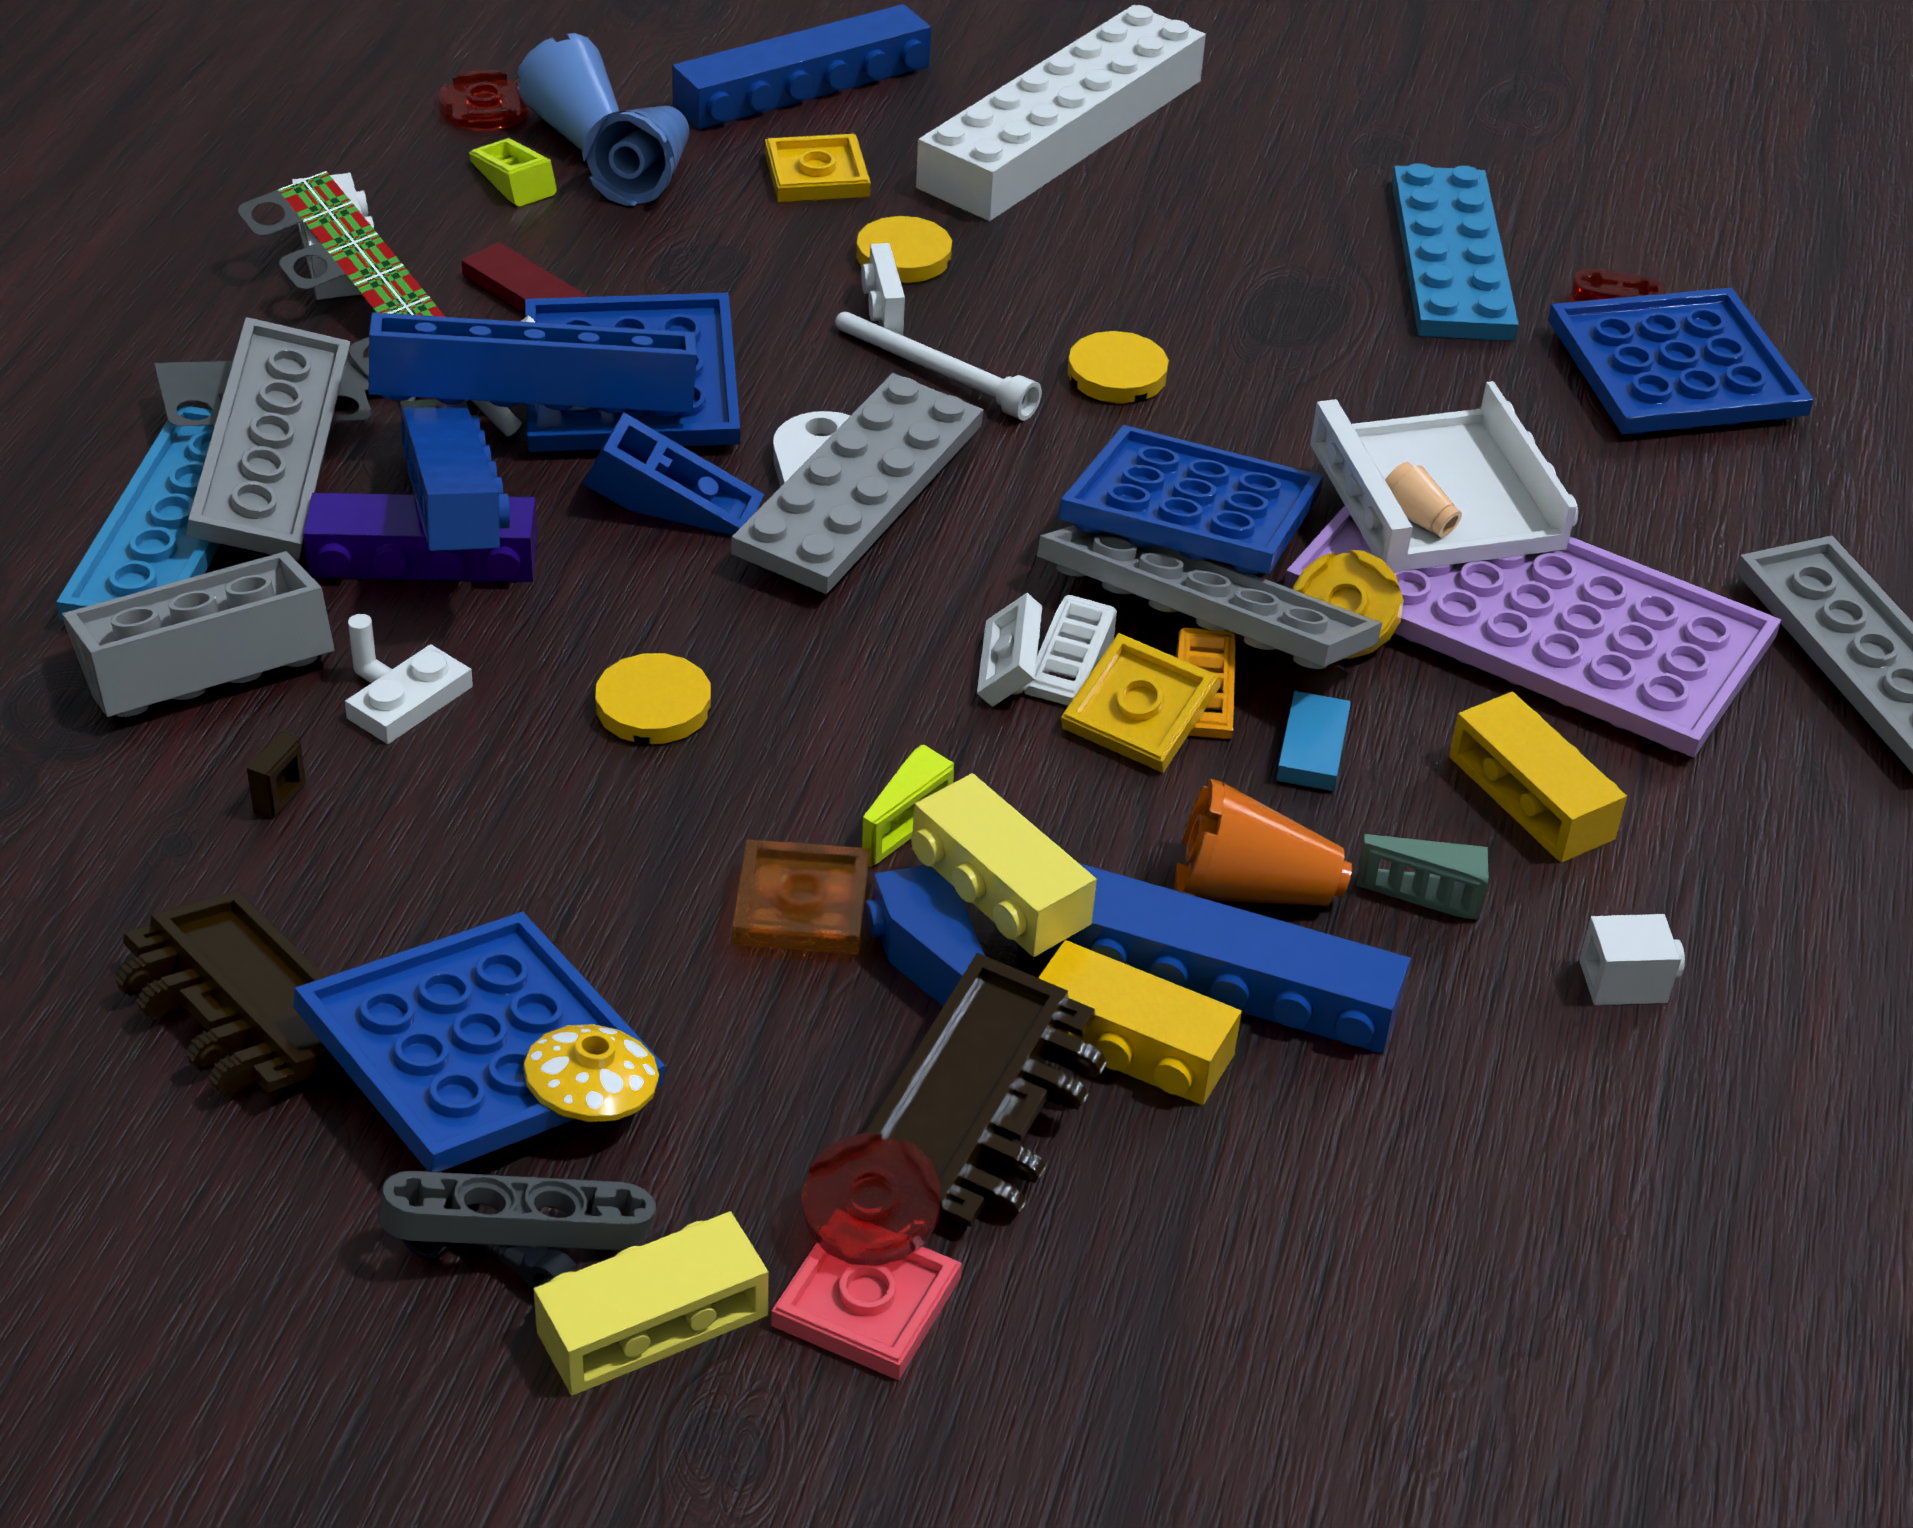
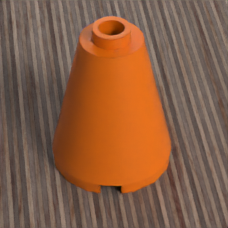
M1210 778L1208 779V787L1202 786L1197 795L1184 831L1181 844L1187 845L1185 859L1189 862V865L1177 862L1174 890L1214 902L1327 907L1334 896L1342 898L1346 893L1351 878L1352 863L1344 861L1345 853L1343 847L1224 782Z

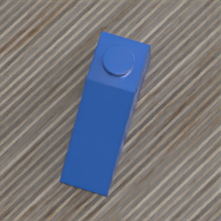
M624 412L602 446L582 483L629 511L728 535H734L755 514L764 497L762 492Z
M926 865L874 873L873 900H868L864 903V916L869 936L871 938L879 937L888 962L944 1007L976 953L984 955L962 898L956 892L953 885L935 869Z

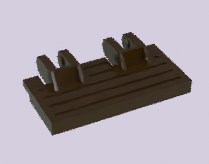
M238 890L151 915L149 926L124 933L123 944L137 958L132 957L128 961L125 960L123 965H119L120 968L116 976L113 977L118 984L117 988L124 995L128 994L129 997L132 995L137 996L140 993L138 999L135 1000L140 1007L139 1011L151 1020L154 1018L159 1019L162 1015L167 1017L186 1010L198 1020L208 1033L204 1031L201 1035L197 1034L195 1039H191V1043L184 1053L189 1059L188 1063L196 1071L198 1069L201 1072L203 1070L208 1071L213 1067L210 1075L207 1077L212 1083L211 1087L219 1095H231L234 1091L238 1093L259 1085L268 1093L342 1067L293 1008L295 987L325 978V976Z
M976 953L850 1156L849 1166L851 1174L969 1227L973 1226L984 1206L996 1212L999 1211L1003 1215L1006 1214L1009 1217L1014 1216L1016 1218L1028 1201L1025 1199L1022 1191L1018 1190L1016 1186L1010 1185L1009 1182L1005 1183L1002 1179L980 1170L983 1164H986L1015 1178L1019 1177L1022 1181L1025 1180L1036 1184L1037 1180L1041 1179L1047 1166L1041 1159L1042 1157L1036 1155V1152H1032L1015 1142L996 1135L993 1131H998L1022 1142L1046 1100L1057 1105L1061 1104L1064 1108L1076 1109L1077 1111L1080 1106H1083L1089 1095L1084 1084H1081L1078 1079H1074L1072 1076H1067L1065 1073L1043 1064L1046 1059L1076 1073L1080 1072L1083 1076L1087 1075L1090 1078H1097L1098 1074L1102 1073L1108 1062L1102 1051H1099L1097 1047L1092 1046L1090 1043L1086 1044L1081 1039L1055 1029V1027H1059L1083 1038L1095 1017V1009L1068 998V990Z

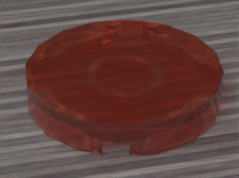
M476 70L459 74L453 78L452 85L447 86L444 84L439 91V110L444 119L457 127L473 131H493L513 126L521 122L529 114L530 108L526 106L517 93L520 79L516 78L515 83L507 80V74L496 70Z
M861 1133L840 1139L816 1157L809 1168L810 1175L805 1181V1186L803 1185L801 1203L810 1236L827 1254L849 1264L880 1266L904 1259L927 1242L939 1221L941 1185L933 1162L915 1144L901 1138L899 1143L891 1139H883V1135L880 1133Z

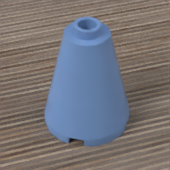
M571 33L567 34L570 39L556 42L553 37L549 38L527 54L517 72L520 78L517 93L526 106L583 151L586 135L594 124L602 117L618 112L619 108L599 50L589 38Z
M671 106L618 111L602 117L587 133L582 151L584 162L587 160L592 174L589 178L594 187L607 199L624 206H635L636 204L649 203L657 199L671 183L689 137L688 122L679 110Z

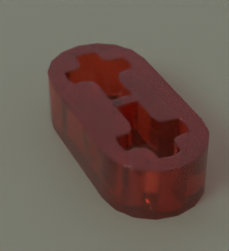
M1587 268L1575 274L1570 300L1571 302L1665 294L1666 288L1660 281L1652 277Z

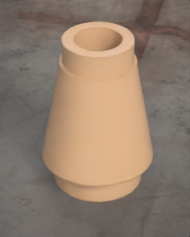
M1404 462L1398 465L1385 479L1408 520L1430 532H1434L1440 538L1450 534L1461 520L1462 512L1455 507L1454 503L1423 466L1418 465L1414 467L1409 462Z

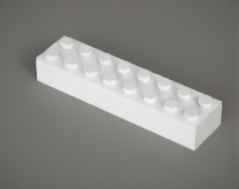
M1132 5L918 139L916 188L985 220H993L1200 82L1206 34L1190 28L1183 21L1171 20L1153 13L1149 7Z

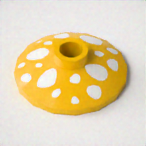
M595 1024L568 1025L545 1033L530 1046L523 1066L527 1088L540 1104L561 1116L586 1122L616 1121L639 1112L653 1099L659 1080L655 1057L641 1041L618 1029Z

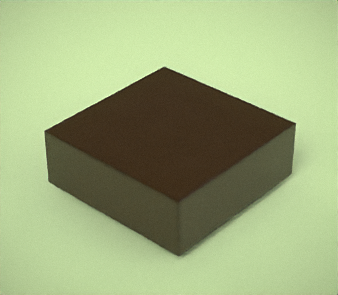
M281 731L247 767L253 813L272 819L306 784L299 737Z

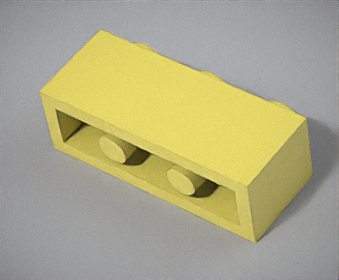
M971 773L914 803L911 844L917 858L924 865L935 869L954 886L956 892L963 900L969 903L972 902L996 924L999 931L1006 938L1016 941L1032 957H1036L1092 925L1097 878L976 775Z
M729 1211L706 1221L690 1223L680 1231L648 1244L626 1248L612 1258L579 1271L562 1273L550 1282L535 1287L534 1301L537 1334L569 1393L573 1396L767 1317L769 1271L736 1218Z

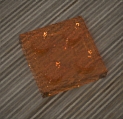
M747 839L733 921V945L859 954L870 848Z

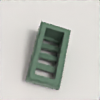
M1364 834L1356 873V886L1457 917L1479 920L1489 878L1488 847ZM1380 859L1391 861L1390 870L1379 869ZM1405 866L1414 868L1415 872H1405Z

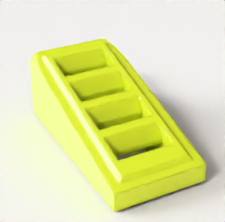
M510 138L471 150L472 152H469L471 162L511 203L518 207L556 194L557 188L551 160Z
M920 745L910 754L863 816V863L872 867L911 839L913 834L914 803L953 783V762L925 745Z

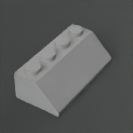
M287 551L62 613L65 627L91 695L106 717L113 715L119 717L138 715L146 711L149 705L171 698L176 700L192 699L202 695L206 688L226 682H250L259 678L263 671L284 665L289 667L308 665L314 662L318 655L335 651L322 587Z

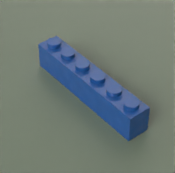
M901 4L673 64V106L696 128L703 129L930 66L931 26L906 5Z
M372 312L369 333L368 394L381 395L383 398L392 401H404L411 397L435 398L439 402L446 404H459L466 400L489 401L493 405L500 407H513L520 403L543 404L545 407L553 410H567L573 406L596 407L606 413H621L626 409L649 410L659 416H674L679 412L692 413L697 362L695 332Z
M438 400L400 401L402 453L429 551L500 548V529L510 527L508 494H503L502 478L497 477L496 462L491 461L490 446L486 445L484 430H480L479 416H471L466 401L459 404H446Z
M1079 863L1097 878L1092 925L1065 940L1239 1009L1242 1013L1341 1041L1352 1046H1358L1381 1054L1384 1053L1402 1001L1411 960L1410 957ZM1064 941L1041 954L1053 957Z

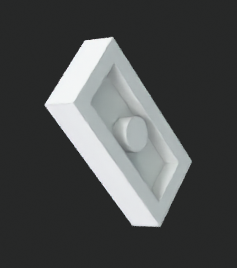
M890 243L870 244V263L862 264L861 267L863 293H869L870 320L878 321L879 326L903 336L905 296Z
M1028 593L986 620L977 694L992 707L1011 694L1018 695L1022 693L1035 679L1042 605Z

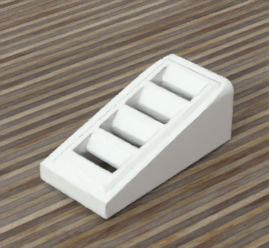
M1066 595L1054 615L1037 655L1035 679L1024 691V694L1069 706L1114 640L1116 609L1110 605ZM1053 672L1075 678V681L1049 675L1048 673Z

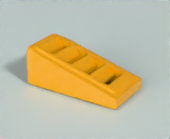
M1182 628L1178 634L1175 657L1219 675L1220 688L1206 708L1220 710V713L1203 712L1188 736L1232 739L1235 634L1231 631Z

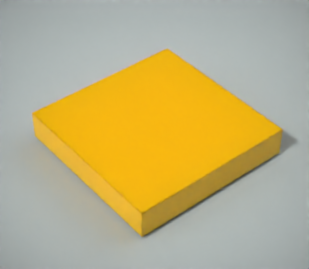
M856 134L765 139V156L778 202L870 197L871 182Z
M1118 633L1061 716L1062 729L1164 773L1220 688L1219 675Z

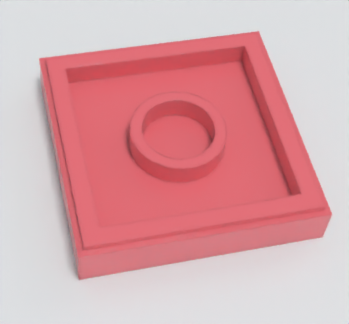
M836 1212L772 1309L771 1326L899 1381L961 1279L962 1263L850 1216Z

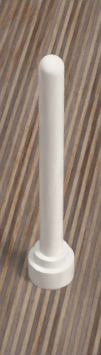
M841 312L835 319L836 327L840 331L996 398L997 404L1001 406L1005 414L1021 421L1029 419L1039 406L1042 395L1041 385L1022 375L1008 376L1002 379L849 312Z

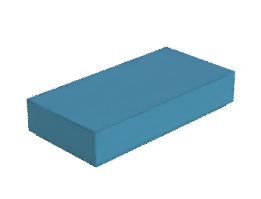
M1294 691L1276 781L1335 791L1351 701Z

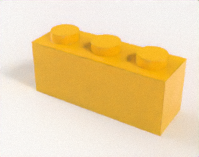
M1513 691L1458 713L1449 757L1560 863L1616 839L1627 795Z
M1064 940L1038 977L1068 990V998L1095 1009V1017L1083 1038L1059 1027H1055V1029L1081 1039L1086 1044L1090 1043L1092 1046L1097 1047L1099 1051L1103 1052L1102 1054L1108 1061L1105 1067L1159 1087L1169 1094L1178 1095L1203 1106L1235 1055L1241 1010L1070 941Z

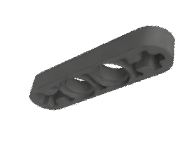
M406 1171L394 1174L384 1182L377 1218L380 1226L388 1234L410 1241L624 1250L632 1246H642L648 1240L655 1215L656 1203L645 1189L625 1182ZM467 1205H488L497 1209L500 1213L491 1215L477 1213L469 1209ZM451 1206V1209H446L444 1207ZM543 1207L555 1208L567 1213L569 1217H550L540 1213L537 1209Z

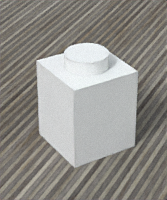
M1665 914L1591 916L1579 961L1594 1005L1668 1003L1675 978L1681 977L1683 974L1685 956L1681 941L1673 939Z

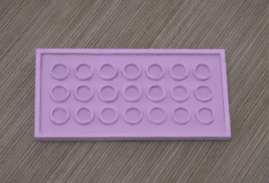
M1346 506L1339 511L1286 570L1285 587L1292 589L1303 569L1320 556L1335 552L1336 555L1350 553L1349 550H1361L1373 555ZM1569 537L1567 550L1394 572L1404 600L1401 622L1395 630V634L1693 758L1776 638L1782 620L1573 537Z

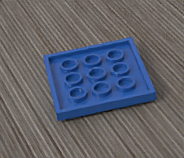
M1732 288L1551 304L1548 317L1550 325L1621 434H1643L1650 431L1670 429L1687 430L1693 427L1721 424L1736 425L1741 422L1783 420L1791 417L1809 416L1814 401L1813 397Z
M729 292L525 299V316L529 315L537 323L695 332L697 362L693 412H679L674 416H659L649 410L626 409L623 412L681 446L740 444V420ZM527 404L529 452H558L601 449L623 412L606 413L596 407L573 406L567 410H553L545 407L543 404Z
M1123 425L1061 498L1058 519L1074 523L1076 528L1085 532L1100 533L1106 531L1125 536L1130 543L1138 546L1150 547L1159 545L1178 550L1180 555L1191 560L1212 559L1231 564L1233 569L1241 573L1270 574L1318 499L1324 475Z
M523 911L295 987L293 1008L428 1172H441L575 1120L561 1116L540 1104L526 1085L523 1071L526 1056L530 1046L547 1032L568 1025L586 1024L618 1029L641 1041L655 1057L659 1072L657 1087L663 1085L666 1067L663 1062Z

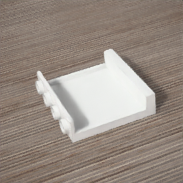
M1494 381L1486 382L1481 409L1351 424L1337 399L1317 401L1310 445L1374 556L1382 559L1393 572L1567 550L1571 529L1578 520L1576 500L1571 494H1568L1556 476L1553 465L1546 461L1536 446L1533 435L1526 431L1516 416L1511 402L1506 401ZM1409 462L1414 467L1418 465L1423 466L1454 503L1455 507L1462 512L1461 520L1450 534L1440 538L1434 532H1430L1408 520L1385 481L1398 465Z

